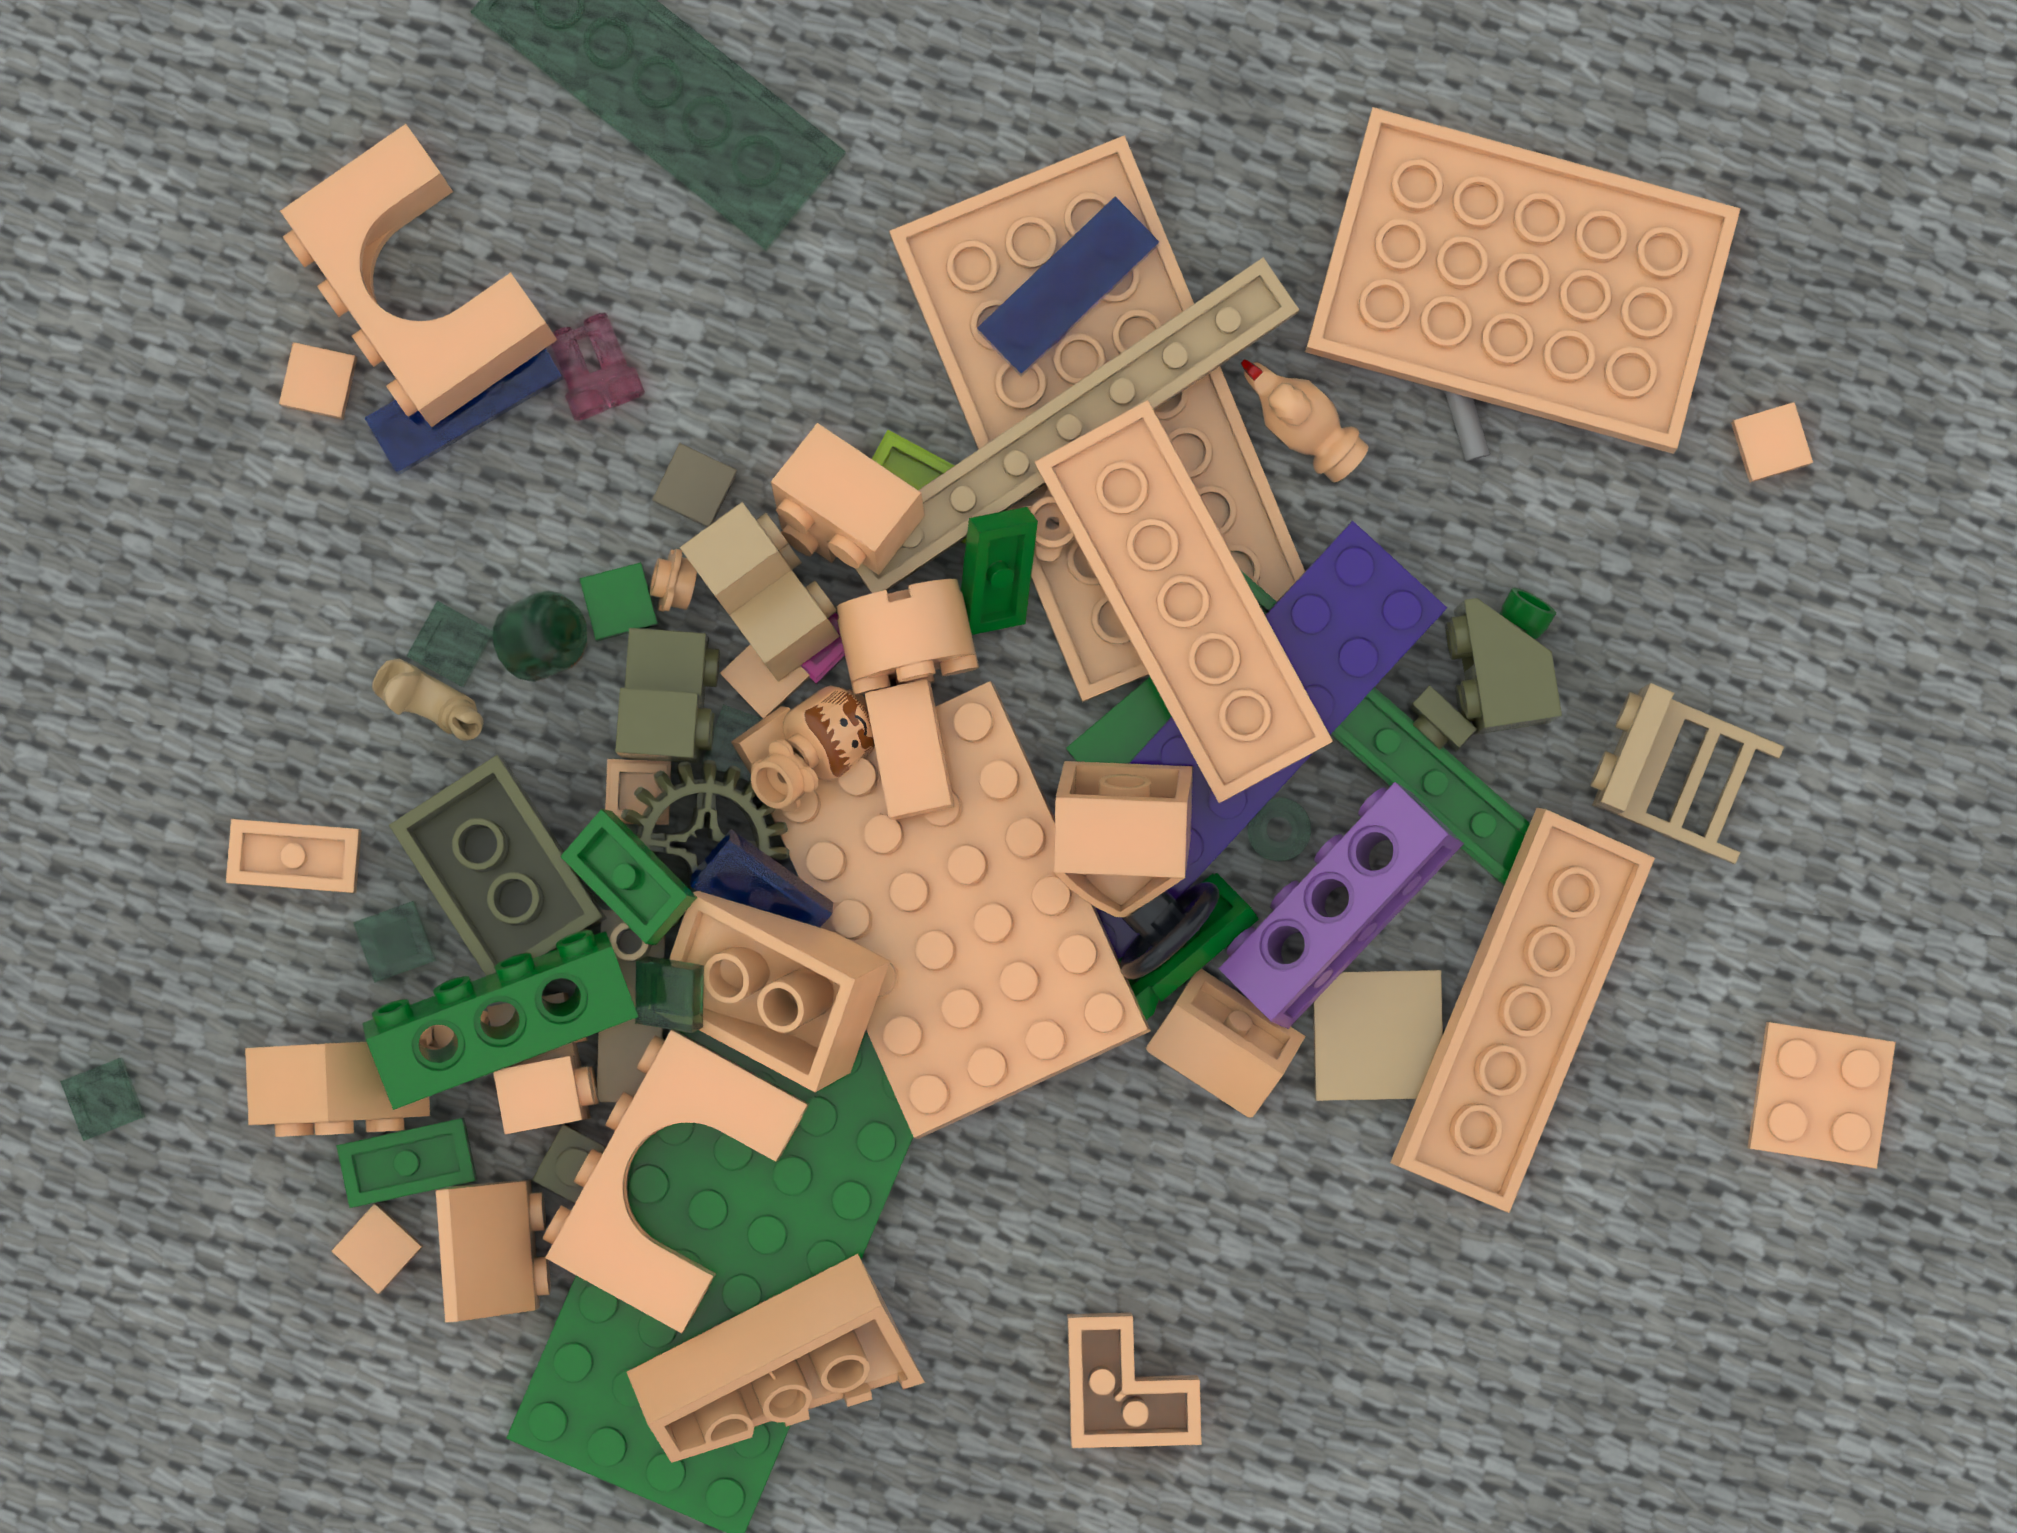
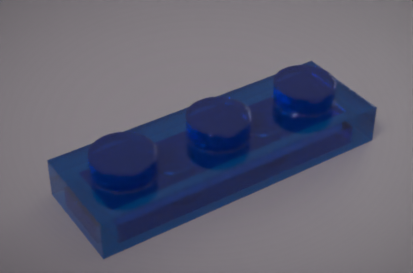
M1115 196L977 327V332L1022 377L1159 246V241Z
M545 348L433 427L428 424L419 411L408 417L396 400L366 416L365 420L396 473L400 475L563 380V377Z

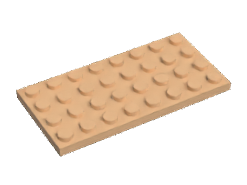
M1125 135L889 231L978 450L1194 304ZM1219 366L1154 411L1240 570L1274 600L1278 601L1305 570L1222 369ZM1046 484L1008 510L1018 509L1022 506H1033L1038 500L1045 497L1048 486ZM1049 518L1046 525L1049 529L1055 530L1058 528L1059 522L1056 518ZM1073 541L1061 549L1059 558L1052 562L1040 560L1035 555L1034 549L1031 580L1082 703L1149 676L1078 542Z

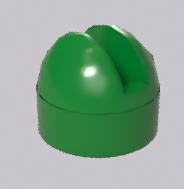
M1512 588L1499 614L1514 625L1522 628V631L1532 638L1537 639L1548 629L1556 615V611L1533 594L1519 588Z

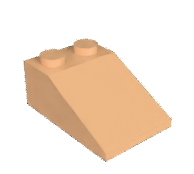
M701 891L693 892L697 899L685 911L653 1006L813 1092H817L851 1073L890 961L836 932Z
M531 1180L456 1185L436 1190L445 1323L539 1309V1296L550 1295L551 1291L549 1261L545 1257L536 1256L535 1231L546 1230L543 1192L532 1193Z

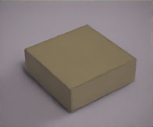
M679 443L652 501L708 527L714 523L738 471Z

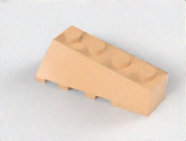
M858 1254L627 1371L647 1424L671 1463L752 1438L754 1427L771 1421L777 1423L784 1422L787 1427L809 1420V1409L843 1398L847 1407L872 1400L871 1390L899 1381L902 1389L925 1383L880 1292Z

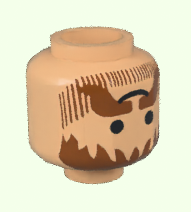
M831 685L822 688L791 709L786 714L783 722L785 741L792 746L793 752L802 757L807 766L812 768L817 778L821 780L831 781L842 776L861 758H866L875 748L866 698L863 695L854 696L851 689L846 690Z

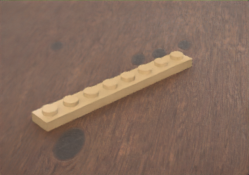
M1264 257L919 489L918 491L922 494L925 517L882 572L878 575L863 564L859 568L854 569L871 593L890 590L967 538L969 518L1006 511L1045 485L1046 483L1035 461L1147 400L1153 409L1156 410L1298 314L1299 308Z

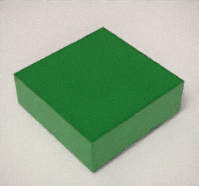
M641 562L579 578L596 641L629 633V628L646 629L658 626Z

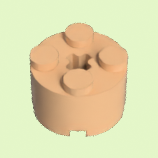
M941 579L908 585L907 590L892 593L883 590L848 600L836 606L839 618L837 622L854 696L891 687L890 680L895 679L897 686L925 679L934 683L933 674L936 673L935 670L941 669L942 676H950L979 668L963 593L960 592L957 579Z

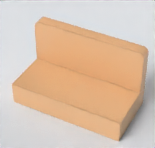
M1201 968L1190 978L1169 1014L1151 1038L1146 1050L1246 1117L1251 1118L1256 1114L1284 1075L1306 1036L1292 1027L1287 1029L1271 1022L1248 998Z

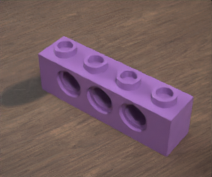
M1396 782L1388 790L1383 787L1369 796L1359 809L1358 815L1361 817L1359 821L1344 836L1338 834L1328 840L1317 852L1314 858L1317 865L1300 883L1296 880L1286 885L1271 902L1270 908L1273 912L1256 929L1250 927L1240 933L1228 947L1226 953L1229 958L1221 965L1219 970L1271 1022L1289 1029L1464 844L1411 791ZM1390 840L1393 845L1391 861L1386 867L1372 871L1369 864V855L1372 848L1381 841ZM1345 886L1349 894V902L1346 909L1338 916L1328 917L1325 910V902L1328 895L1334 889ZM1301 933L1305 942L1302 955L1295 962L1285 964L1281 954L1283 943L1292 934Z

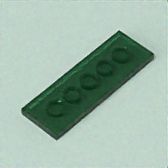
M480 0L470 12L474 18L766 252L846 155V152L658 0Z

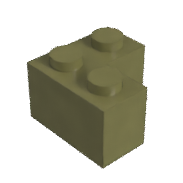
M629 628L625 688H620L615 748V752L623 759L671 761L675 763L686 761L689 764H700L701 750H713L715 713H712V709L704 708L705 687H717L720 650L708 648L709 637L706 633Z

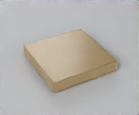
M1441 970L1342 972L1313 1002L1315 1101L1417 1099L1443 1036Z

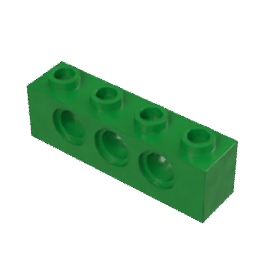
M591 930L570 934L556 943L557 950L532 958L530 953L518 954L499 962L494 967L496 973L472 982L469 976L457 977L438 985L433 990L435 996L411 1005L407 999L397 1000L373 1011V1019L362 1023L363 1030L393 1110L637 1018V1011L606 931L593 935ZM564 978L576 984L573 995L565 1002L555 1004L547 1002L542 998L546 985L555 979ZM494 1002H506L515 1008L511 1020L502 1026H489L480 1020L484 1009ZM434 1025L447 1026L454 1031V1036L447 1046L432 1050L425 1048L419 1043L420 1036L427 1028Z

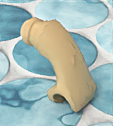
M401 659L388 660L378 670L373 680L372 689L394 713L401 715L402 712L418 714L436 723L446 733L454 734L456 738L462 741L474 739L482 731L483 718L477 712L475 701L467 695Z

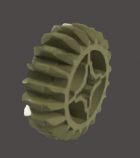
M704 760L701 767V779L694 780L689 762L684 761L677 765V772L681 783L673 785L669 776L664 771H658L654 774L655 783L662 791L656 798L643 787H638L635 790L634 795L648 807L643 815L631 809H623L621 818L638 825L636 836L652 852L674 854L683 859L687 866V882H689V889L692 892L701 891L708 893L713 872L722 862L733 859L752 860L742 880L730 891L717 897L744 904L743 900L750 895L757 903L763 906L770 902L768 894L758 888L757 885L762 877L772 883L780 884L782 882L783 874L767 868L769 857L780 860L787 859L789 857V849L781 846H770L769 836L782 835L788 831L785 822H773L766 825L763 817L774 812L776 808L769 807L763 802L757 806L753 803L752 799L756 794L752 788L751 780L741 791L735 788L740 778L741 769L739 767L729 766L722 782L715 781L717 770L715 761ZM697 793L696 808H693V816L686 829L678 833L652 832L656 821L669 805L684 796ZM717 794L733 802L743 812L750 824L754 841L728 838L721 832L717 822L718 811L715 810ZM706 813L705 828H708V838L717 841L718 844L723 846H734L735 849L733 851L718 850L715 857L708 855L710 861L706 864H701L699 879L700 865H697L696 854L686 851L682 847L670 846V842H687L689 836L697 838L694 831L703 828L704 814ZM679 918L678 921L672 926V928L676 926V924L679 922L680 918Z

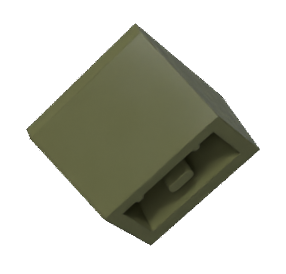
M1472 598L1462 601L1454 609L1455 617H1451L1450 622H1445V631L1451 660L1462 658L1465 680L1461 681L1460 685L1455 686L1458 712L1469 722L1472 721V725L1476 728L1474 735L1548 724L1561 717L1562 711L1552 651L1480 599Z

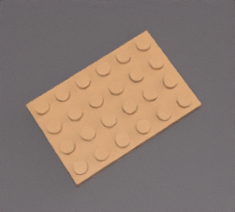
M1372 107L1305 352L1674 454L1678 449L1741 208Z
M991 681L936 706L955 807L897 820L888 818L879 765L874 748L866 758H861L842 776L831 781L818 779V787L813 792L805 793L800 798L801 806L796 811L785 812L781 809H776L771 813L775 823L785 822L787 824L788 831L780 836L785 847L789 849L791 861L821 928L836 932L890 961L866 1030L913 1137L916 1139L931 1134L1151 1031L1128 979L1121 972L1119 959L1095 906L1079 897L1054 873L1055 818L998 691Z

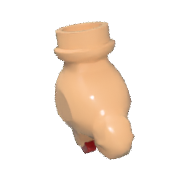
M1244 359L1240 363L1244 369L1246 380L1259 396L1265 426L1289 449L1304 455L1314 456L1313 467L1316 473H1324L1332 482H1338L1349 475L1360 464L1368 451V445L1359 437V430L1352 426L1341 428L1340 418L1333 402L1309 380L1279 376L1258 362H1250Z

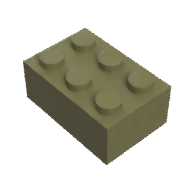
M499 755L492 757L389 824L396 838L486 976L496 973L494 967L509 957L530 953L532 958L557 950L556 943L560 939L579 931L591 930L607 919L584 881L560 857L564 850L504 758Z

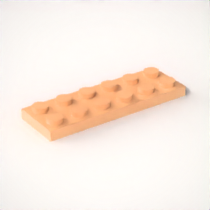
M1148 400L1035 461L1040 474L1218 803L1233 797L1334 742Z
M1536 808L1390 1162L1391 1164L1510 1213L1653 865L1654 857L1547 809Z

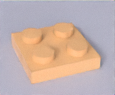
M1766 1022L1747 1148L1877 1169L1896 1042Z

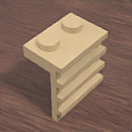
M1649 683L1642 687L1638 695L1629 692L1615 724L1616 728L1623 730L1613 754L1607 751L1603 753L1590 786L1598 789L1592 806L1611 812L1637 825L1649 828L1670 839L1687 844L1708 855H1713L1729 863L1736 864L1740 852L1717 843L1755 750L1779 759L1784 746L1672 699L1674 692L1655 684ZM1684 720L1705 728L1706 731L1667 822L1646 812ZM1722 735L1741 743V747L1704 836L1682 828V825L1719 736Z

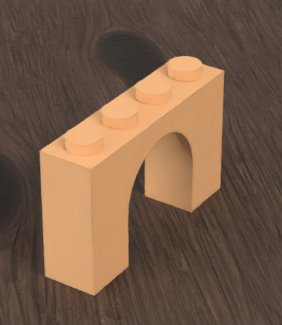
M405 124L280 210V212L292 228L283 238L304 268L315 261L327 278L317 287L338 317L350 311L361 327L359 331L351 336L373 367L384 360L396 379L386 385L392 396L408 417L419 411L428 424L433 427L557 341V338L511 272L459 309L434 320L412 321L402 319L386 312L378 305L374 293L373 274L376 260L383 246L395 232L453 192L410 128Z
M671 1030L666 1040L656 1035L651 1040L637 1066L639 1071L646 1074L634 1097L626 1092L622 1093L605 1126L615 1131L603 1154L595 1149L590 1151L574 1180V1183L583 1187L580 1196L572 1210L562 1205L560 1206L548 1226L543 1240L552 1244L545 1257L549 1261L676 1331L683 1333L716 1273L658 1242L640 1226L631 1210L627 1193L628 1173L635 1154L649 1137L667 1126L677 1123H699L713 1127L777 1162L809 1104L678 1031Z

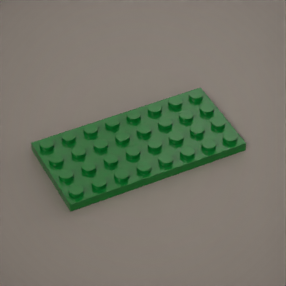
M683 1023L680 1030L681 1034L807 1102L809 1106L777 1162L725 1133L699 1123H677L657 1131L643 1143L633 1158L627 1179L629 1204L636 1220L652 1238L713 1271L716 1275L683 1333L676 1331L576 1275L506 1439L723 1532H746L790 1426L786 1427L784 1422L777 1423L773 1421L754 1427L752 1438L671 1463L647 1424L627 1371L856 1254L862 1259L913 1139V1134L867 1032L864 1033L851 1073L821 1090L813 1092L698 1029Z

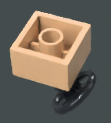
M1064 761L1055 801L1054 873L1079 897L1114 917H1122L1124 922L1135 933H1139L1125 952L1121 960L1120 969L1123 976L1127 979L1141 978L1167 961L1199 930L1215 909L1219 899V889L1210 882L1199 883L1176 899L1167 891L1183 880L1186 875L1191 842L1193 766Z

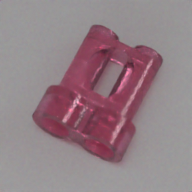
M599 313L587 318L583 322L584 326L572 330L571 327H564L553 331L557 341L552 343L551 346L569 389L565 398L575 421L588 419L609 408L638 399L645 393L636 368H629L607 313ZM588 336L602 368L592 373H589L577 343L578 340Z

